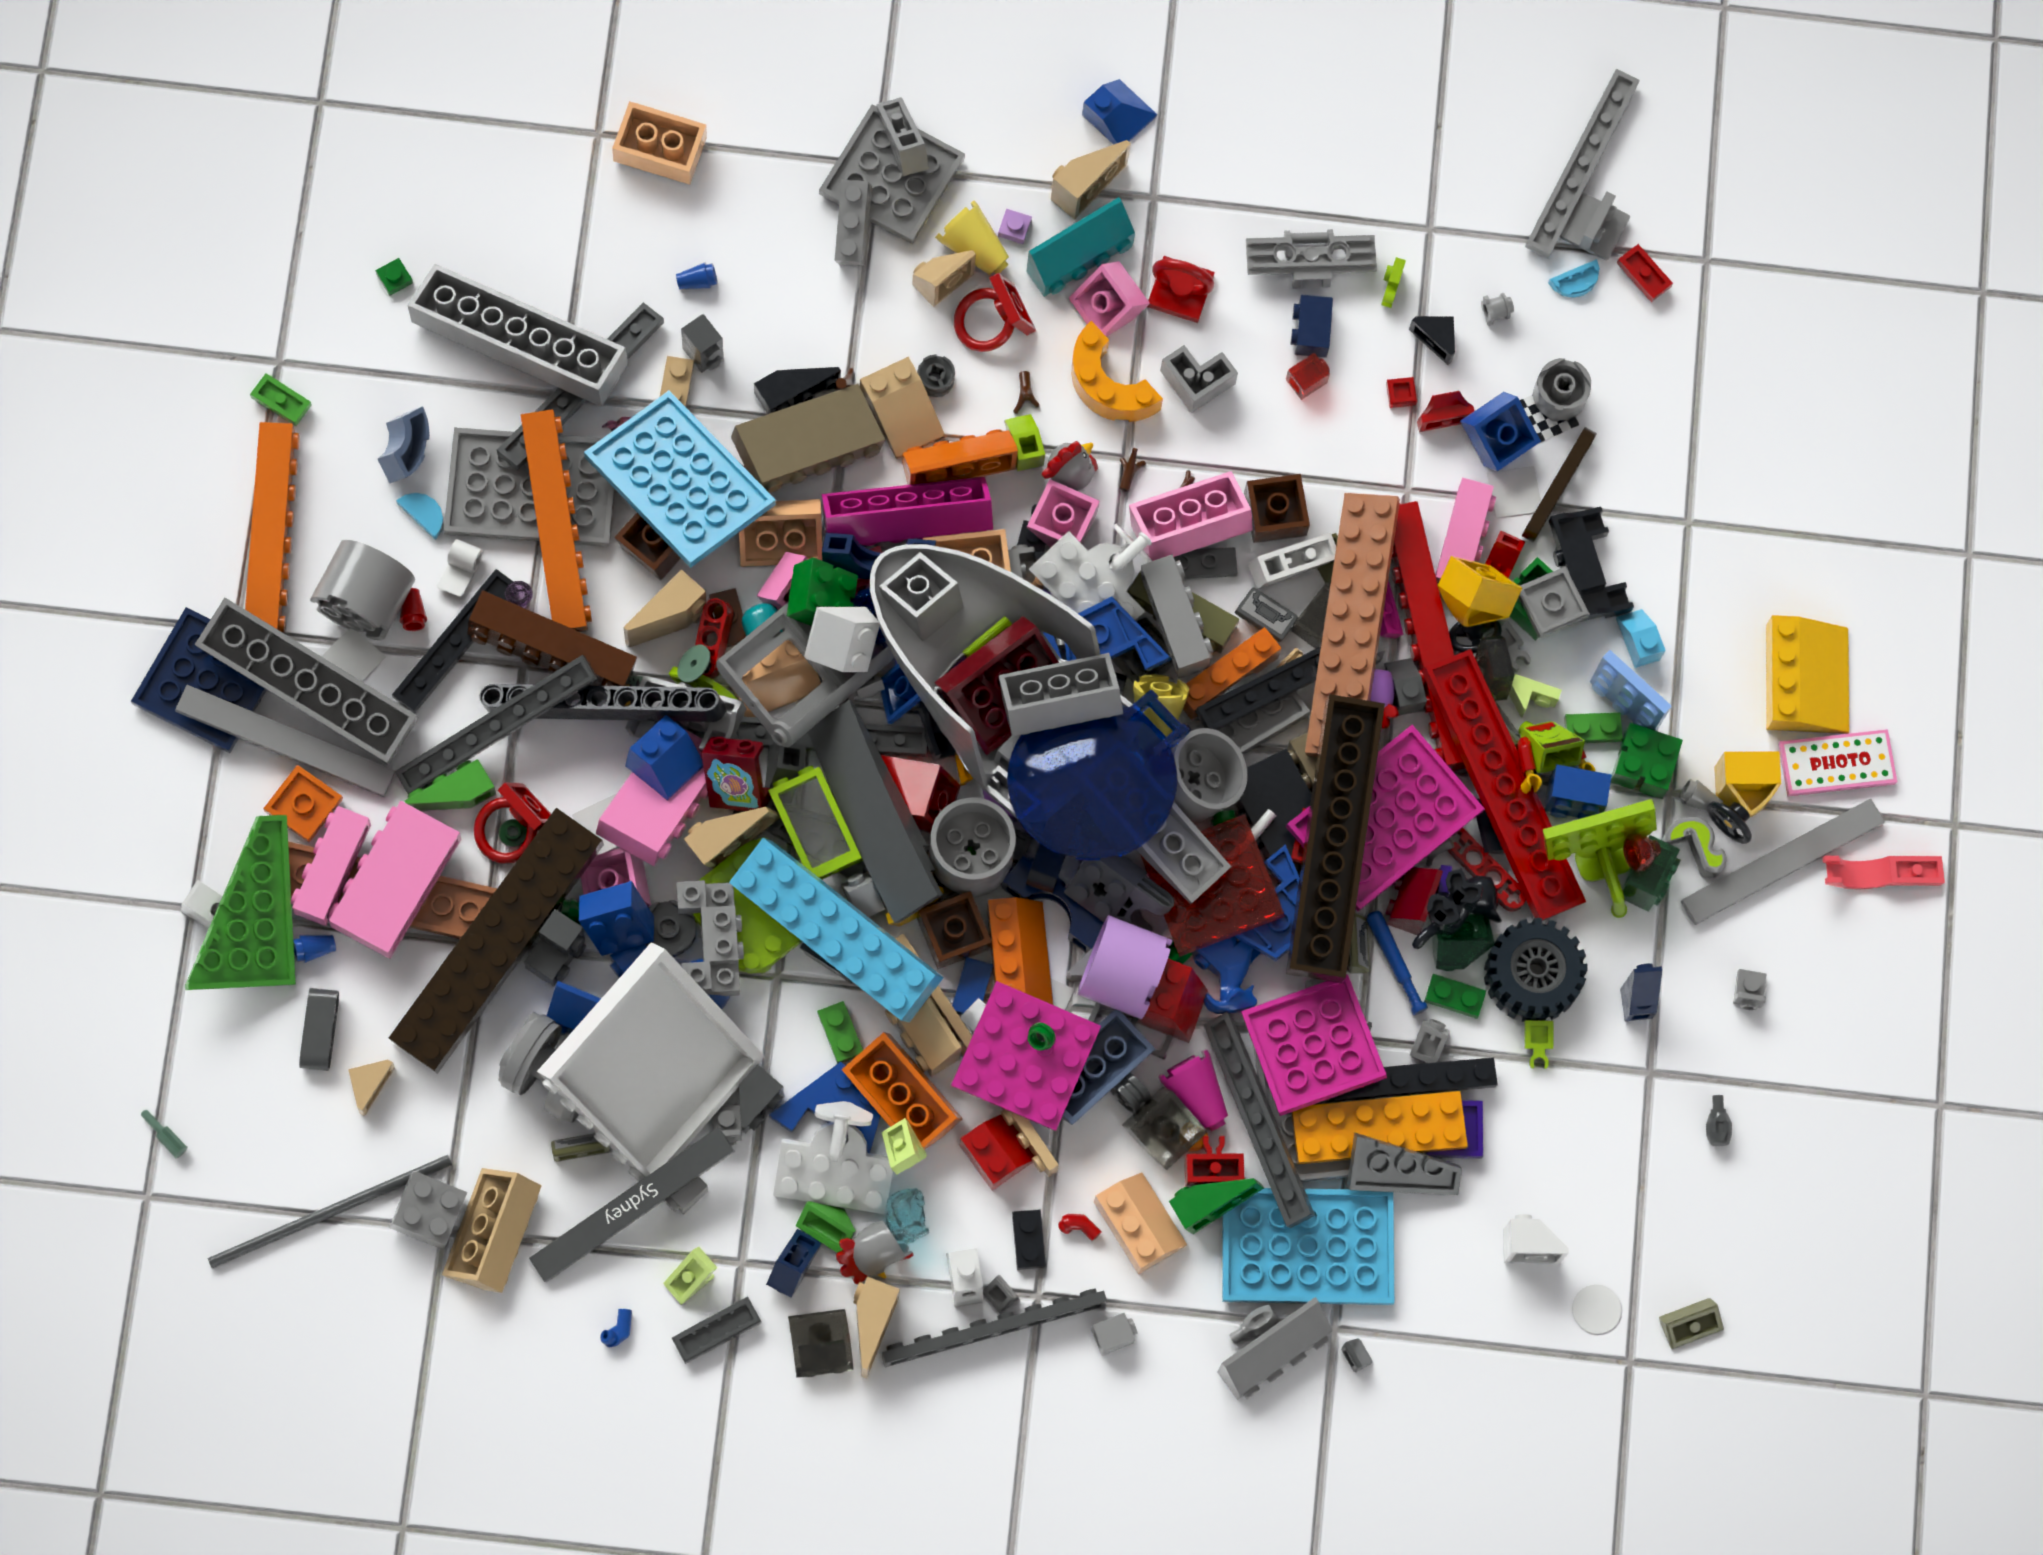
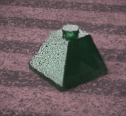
M1470 913L1461 928L1454 934L1433 935V958L1436 969L1444 971L1465 969L1493 947L1494 937L1489 919L1483 915Z

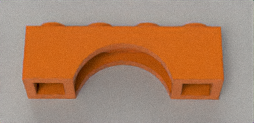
M1265 627L1186 683L1189 687V694L1183 708L1185 713L1191 720L1197 717L1195 712L1197 707L1222 696L1245 677L1259 673L1277 660L1280 656L1281 646Z

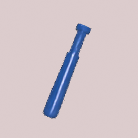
M1378 910L1369 913L1366 920L1398 983L1403 986L1411 1002L1412 1014L1417 1015L1428 1009V1006L1418 996L1419 994L1411 980L1412 976L1383 914Z

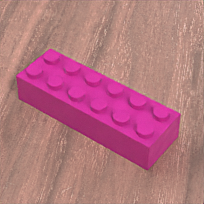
M985 477L821 494L826 533L854 535L857 541L864 546H872L878 542L900 543L905 539L917 538L923 540V538L993 530L992 502Z

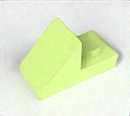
M1509 672L1504 683L1521 718L1527 709L1529 699L1533 700L1540 707L1549 708L1551 706L1555 708L1562 691L1561 689Z
M906 1118L881 1132L890 1167L896 1175L927 1157L924 1148Z
M697 1247L689 1253L663 1284L682 1305L714 1278L713 1272L717 1269V1266L700 1247Z

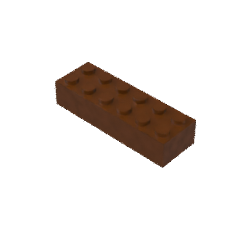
M483 590L468 622L467 635H470L471 640L481 645H486V643L497 647L496 650L506 656L514 654L521 657L522 661L529 666L537 667L539 665L548 669L549 674L554 673L579 656L585 655L598 677L597 681L588 686H627L634 672L637 656Z

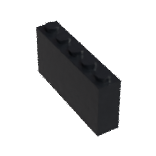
M1287 748L1247 767L1246 788L1240 799L1236 802L1239 809L1237 811L1238 818L1242 825H1247L1250 830L1268 809L1276 815V818L1253 843L1254 848L1257 851L1261 850L1265 857L1263 864L1285 844L1290 856H1292L1295 837L1289 832L1286 825L1298 816L1303 808L1307 809L1311 802L1312 794ZM1294 864L1300 877L1301 865Z

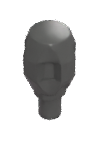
M1713 1095V1109L1710 1110L1711 1113L1706 1123V1136L1710 1145L1726 1146L1730 1144L1732 1137V1122L1728 1113H1726V1109H1724L1723 1095Z

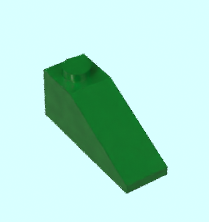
M1254 1178L1187 1186L1178 1190L1174 1194L1175 1197L1169 1200V1203L1184 1229L1194 1235L1264 1189V1187Z

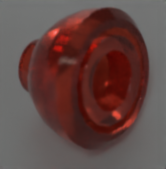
M1635 833L1629 834L1623 844V853L1628 866L1633 871L1639 873L1645 871L1654 863L1655 858L1661 853V848L1657 840H1651L1643 834Z

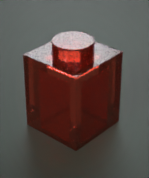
M1313 353L1288 369L1286 381L1298 397L1303 400L1328 383L1330 368L1324 359H1319Z

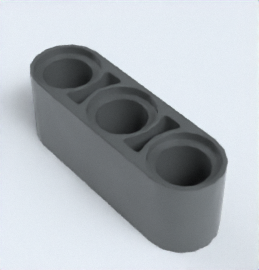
M309 989L300 1050V1068L329 1071L339 1006V991Z

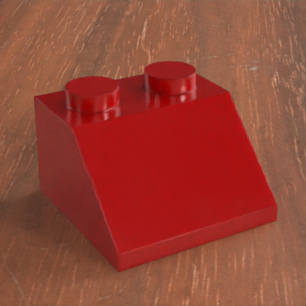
M1001 1114L971 1130L960 1138L959 1146L992 1191L1032 1164V1158L1034 1157L1029 1148L1024 1149L1016 1137L1018 1131L1013 1124L1008 1126Z

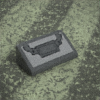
M1254 587L1251 588L1234 612L1259 630L1265 627L1278 642H1281L1286 637L1298 618L1297 614Z

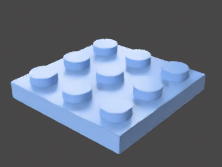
M1611 650L1602 657L1590 680L1593 690L1601 697L1605 696L1608 698L1618 713L1620 712L1623 716L1626 715L1633 721V724L1657 731L1672 707Z

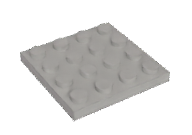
M872 104L820 187L819 195L839 205L841 179L868 181L872 185L869 221L913 244L964 161L965 153L918 129L925 143L929 169L903 176L895 160L877 106Z

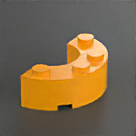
M1090 321L1079 334L1073 351L1071 376L1079 398L1090 410L1113 421L1118 419L1134 422L1149 418L1161 410L1163 398L1146 379L1137 384L1124 385L1116 383L1106 376L1101 367V359L1108 351L1109 339Z

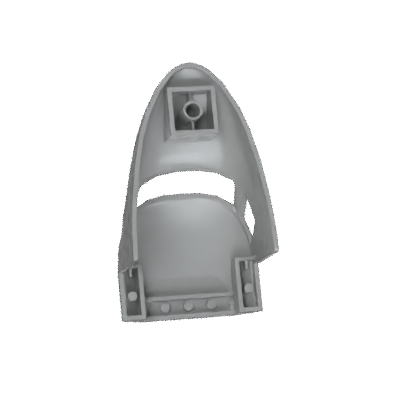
M927 544L900 545L881 553L871 569L870 594L880 629L894 658L910 684L927 707L942 733L956 750L967 772L987 794L1023 824L1048 820L1080 792L1041 748H1039L1036 757L1014 778L994 761L996 753L1002 745L990 754H984L977 744L974 730L937 695L938 688L934 682L949 672L965 656L962 653L963 650L1004 616L1012 624L1024 616L1037 626L1059 663L1066 662L1067 660L1061 659L1043 632L1064 641L1075 657L1081 659L1100 655L1094 626L1047 592L1016 574L982 558L958 550ZM1121 695L1123 714L1092 721L1094 723L1098 721L1116 742L1120 740L1129 750L1145 720V714ZM1042 730V731H1037V732H1032L1031 734H1033L1035 737H1037V736H1038L1039 734H1041L1044 730Z

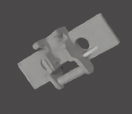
M1327 229V232L1290 233V230H1285L1284 237L1246 238L1248 275L1293 274L1292 288H1301L1302 280H1322V287H1330L1332 273L1377 272L1375 235L1334 236L1333 229ZM1327 243V246L1295 247L1293 244ZM1337 249H1342L1346 254L1342 260H1336L1331 255ZM1284 251L1285 256L1290 260L1281 261L1277 257V252Z

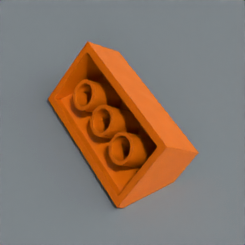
M996 429L989 431L984 436L975 437V435H967L962 437L960 441L951 443L949 441H940L932 447L922 448L921 446L909 448L906 452L902 453V464L908 485L976 478L1016 470L1018 449L1009 430L1002 431Z
M1018 897L988 899L987 916L989 936L992 941L991 956L994 986L996 981L1053 1005L1043 902Z
M883 1032L842 1069L890 1127L906 1118L924 1150L945 1136L963 1120L960 1114L890 1033Z

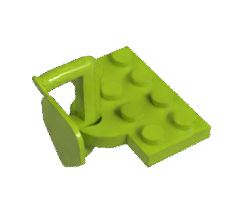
M1652 799L1543 829L1548 860H1564L1575 853L1577 868L1584 880L1589 882L1606 880L1613 903L1611 913L1616 918H1622L1627 914L1625 897L1618 875L1628 872L1633 866V855L1628 841L1631 837H1646L1657 830L1654 803Z

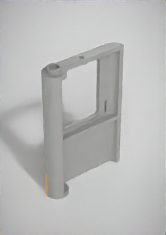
M788 603L719 658L717 668L722 677L770 733L773 741L779 746L790 747L894 659L889 646L884 648L882 642L887 644L883 634L876 638L868 672H841L806 659L821 677L822 683L780 719H774L744 684L742 677L786 640L791 641L803 656L805 655L812 626L787 617Z

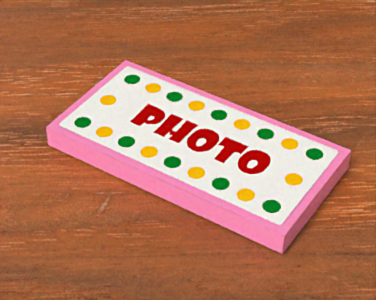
M1888 729L1780 741L1778 744L1787 797L1895 785L1897 783Z

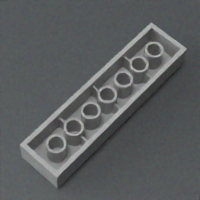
M437 264L433 265L407 305L412 323L601 407L628 366L625 347Z
M225 597L195 643L201 650L389 765L419 718L413 712Z

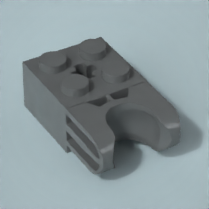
M1103 840L1089 853L1064 891L1067 896L1102 922H1105L1107 916L1110 915L1153 932V928L1142 917L1140 909H1146L1160 916L1168 913L1174 905V898L1169 892L1146 876L1147 872Z

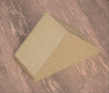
M387 1059L348 1069L357 1108L361 1115L365 1116L393 1073L395 1067L392 1061Z

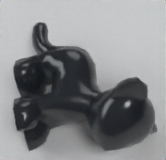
M1462 868L1448 872L1445 881L1450 895L1447 898L1438 894L1431 895L1427 911L1432 923L1416 936L1412 943L1413 948L1420 949L1433 935L1454 934L1461 928L1470 913L1483 915L1496 923H1501L1502 919L1496 911L1498 894L1493 879L1479 875L1467 879Z

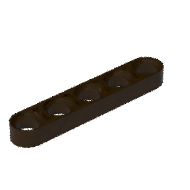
M1584 427L1526 526L1522 537L1534 543L1596 437V432Z

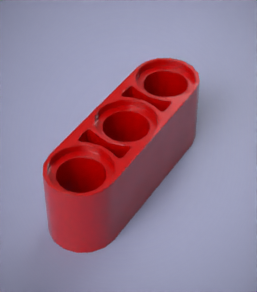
M718 598L710 599L705 603L695 645L706 646L710 651L712 667L709 672L703 673V675L710 679H715L720 674L717 668V661L725 654L733 620L732 606ZM722 605L724 613L719 619H715L713 610L716 606ZM716 632L718 640L715 645L709 646L707 637L710 633Z

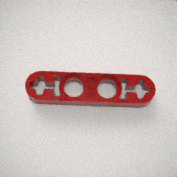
M1464 828L1460 829L1456 833L1460 835L1459 843L1463 847L1466 843L1470 846L1466 847L1463 853L1460 854L1461 846L1457 842H1453L1454 848L1447 850L1448 853L1472 877L1477 875L1486 876L1491 871L1497 872L1501 877V882L1495 885L1496 890L1499 891L1507 882L1509 885L1506 891L1511 895L1515 893L1519 895L1517 899L1518 904L1515 901L1509 903L1507 901L1509 895L1504 890L1501 894L1497 892L1498 903L1510 912L1520 910L1526 899L1519 884L1489 853L1484 852V848ZM1474 851L1480 854L1481 863L1478 865L1468 863L1466 855L1469 852Z

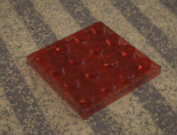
M1245 814L1200 831L1231 865V868L1191 904L1140 854L1148 877L1169 892L1174 898L1172 909L1163 916L1179 957L1285 917Z

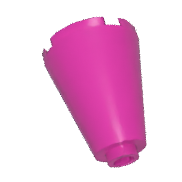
M1205 1049L1201 1051L1203 1057L1200 1058L1199 1056L1195 1057V1055H1192L1167 1070L1169 1076L1165 1077L1164 1074H1160L1158 1078L1203 1129L1209 1127L1212 1132L1226 1124L1224 1118L1228 1116L1210 1053Z

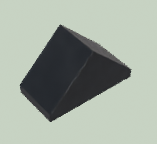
M1415 316L1411 321L1409 330L1443 362L1449 365L1455 354L1454 316Z

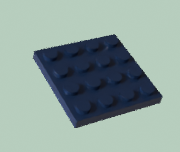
M185 607L131 699V703L231 753L239 739L238 737L176 712L175 709L186 685L252 712H255L267 690L195 645L210 619Z

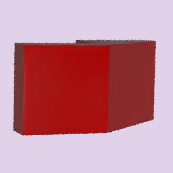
M1500 531L1485 564L1492 566L1509 578L1526 541Z

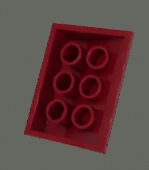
M1023 616L934 683L950 708L974 730L977 744L984 754L988 755L1012 736L1003 704L999 675L1056 664L1059 661L1037 626Z

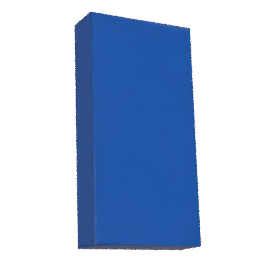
M966 957L952 1004L957 1014L962 1015L978 998L982 1001L984 1000L993 964Z

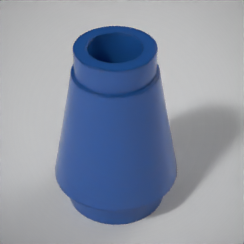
M704 262L676 274L679 290L710 289L712 285H717V276L713 263L706 264Z
M299 935L298 939H293L294 954L297 962L304 961V963L336 951L333 935Z

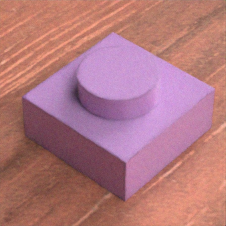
M1006 208L998 231V237L1024 244L1032 216Z

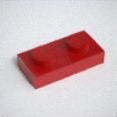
M1639 244L1617 260L1619 267L1650 302H1653L1673 285V282Z

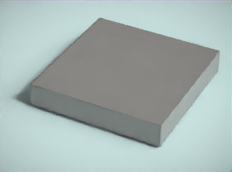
M1566 566L1520 586L1522 590L1518 598L1539 638L1586 619L1590 615Z

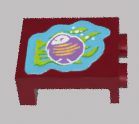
M711 737L708 740L701 755L709 806L711 808L750 811L767 806L771 795L768 791L770 788L763 787L759 763V755L763 750L762 742L724 737Z

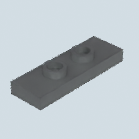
M1235 547L1196 549L1174 557L1175 562L1180 560L1185 573L1184 579L1234 577L1238 574Z
M747 1296L673 1336L672 1341L684 1363L687 1364L761 1324L762 1321Z

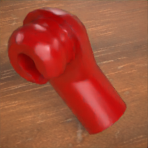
M1068 1213L1062 1216V1220L1058 1223V1228L1062 1233L1069 1234L1072 1230H1081L1092 1242L1102 1233L1084 1214Z

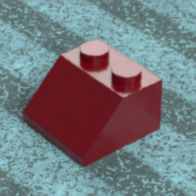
M1413 867L1397 880L1394 889L1399 892L1396 900L1390 899L1385 915L1390 917L1387 924L1418 935L1428 916L1427 905L1429 898L1432 894L1436 893L1443 871Z

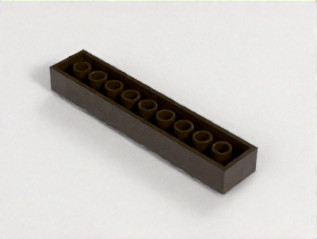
M1329 694L1325 701L1286 974L1336 983H1342L1346 978L1385 703Z
M555 808L388 1037L389 1040L438 1074L538 937L540 929L554 909L557 910L604 846L603 840L564 812Z

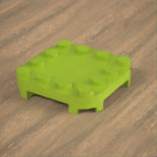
M761 837L744 844L699 881L705 880V884L729 883L761 839L766 837ZM733 886L735 914L741 915L742 932H737V942H743L744 959L738 960L739 972L763 974L771 970V966L802 941ZM693 913L695 922H698L701 926V913Z

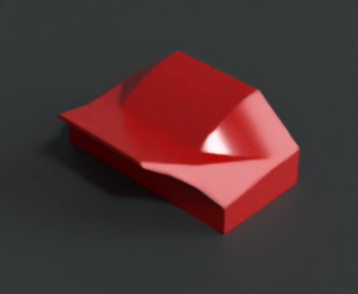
M1460 391L1432 395L1426 409L1418 418L1419 432L1460 425L1462 419L1475 411L1474 406L1465 400Z

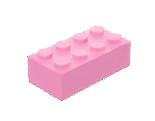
M1232 471L1129 505L1131 527L1136 537L1138 538V534L1143 532L1152 542L1150 546L1147 545L1143 549L1152 561L1171 554L1175 557L1253 531L1251 508Z

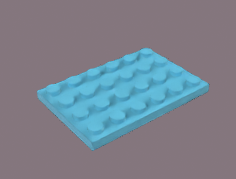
M667 391L584 451L585 459L690 568L776 505L775 498L670 391Z
M1264 1188L1222 1216V1302L1306 1304L1316 1297L1320 1304L1394 1305L1393 1192L1305 1189L1315 1216L1289 1228L1284 1222L1271 1188Z

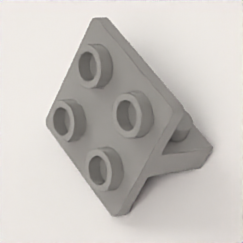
M1606 191L1602 201L1583 193L1560 238L1607 261L1630 219V215L1613 205L1616 195Z

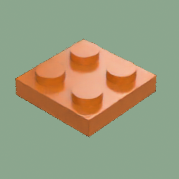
M297 765L263 809L269 815H287V828L310 843L326 822L330 812L333 813L341 803L343 797Z

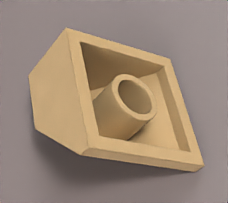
M971 250L935 257L927 263L922 262L913 271L912 285L935 307L974 275L976 254Z

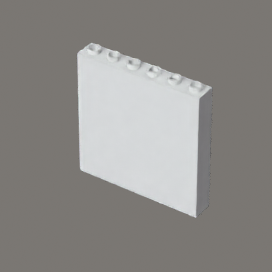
M651 942L537 1072L545 1079L542 1084L551 1093H558L562 1097L560 1103L571 1112L575 1110L579 1114L577 1120L588 1130L592 1128L596 1132L594 1138L606 1148L610 1146L614 1150L611 1155L622 1165L626 1163L630 1167L628 1170L629 1174L637 1181H641L676 1157L689 1145L736 1091L739 1084L765 1056L667 950Z

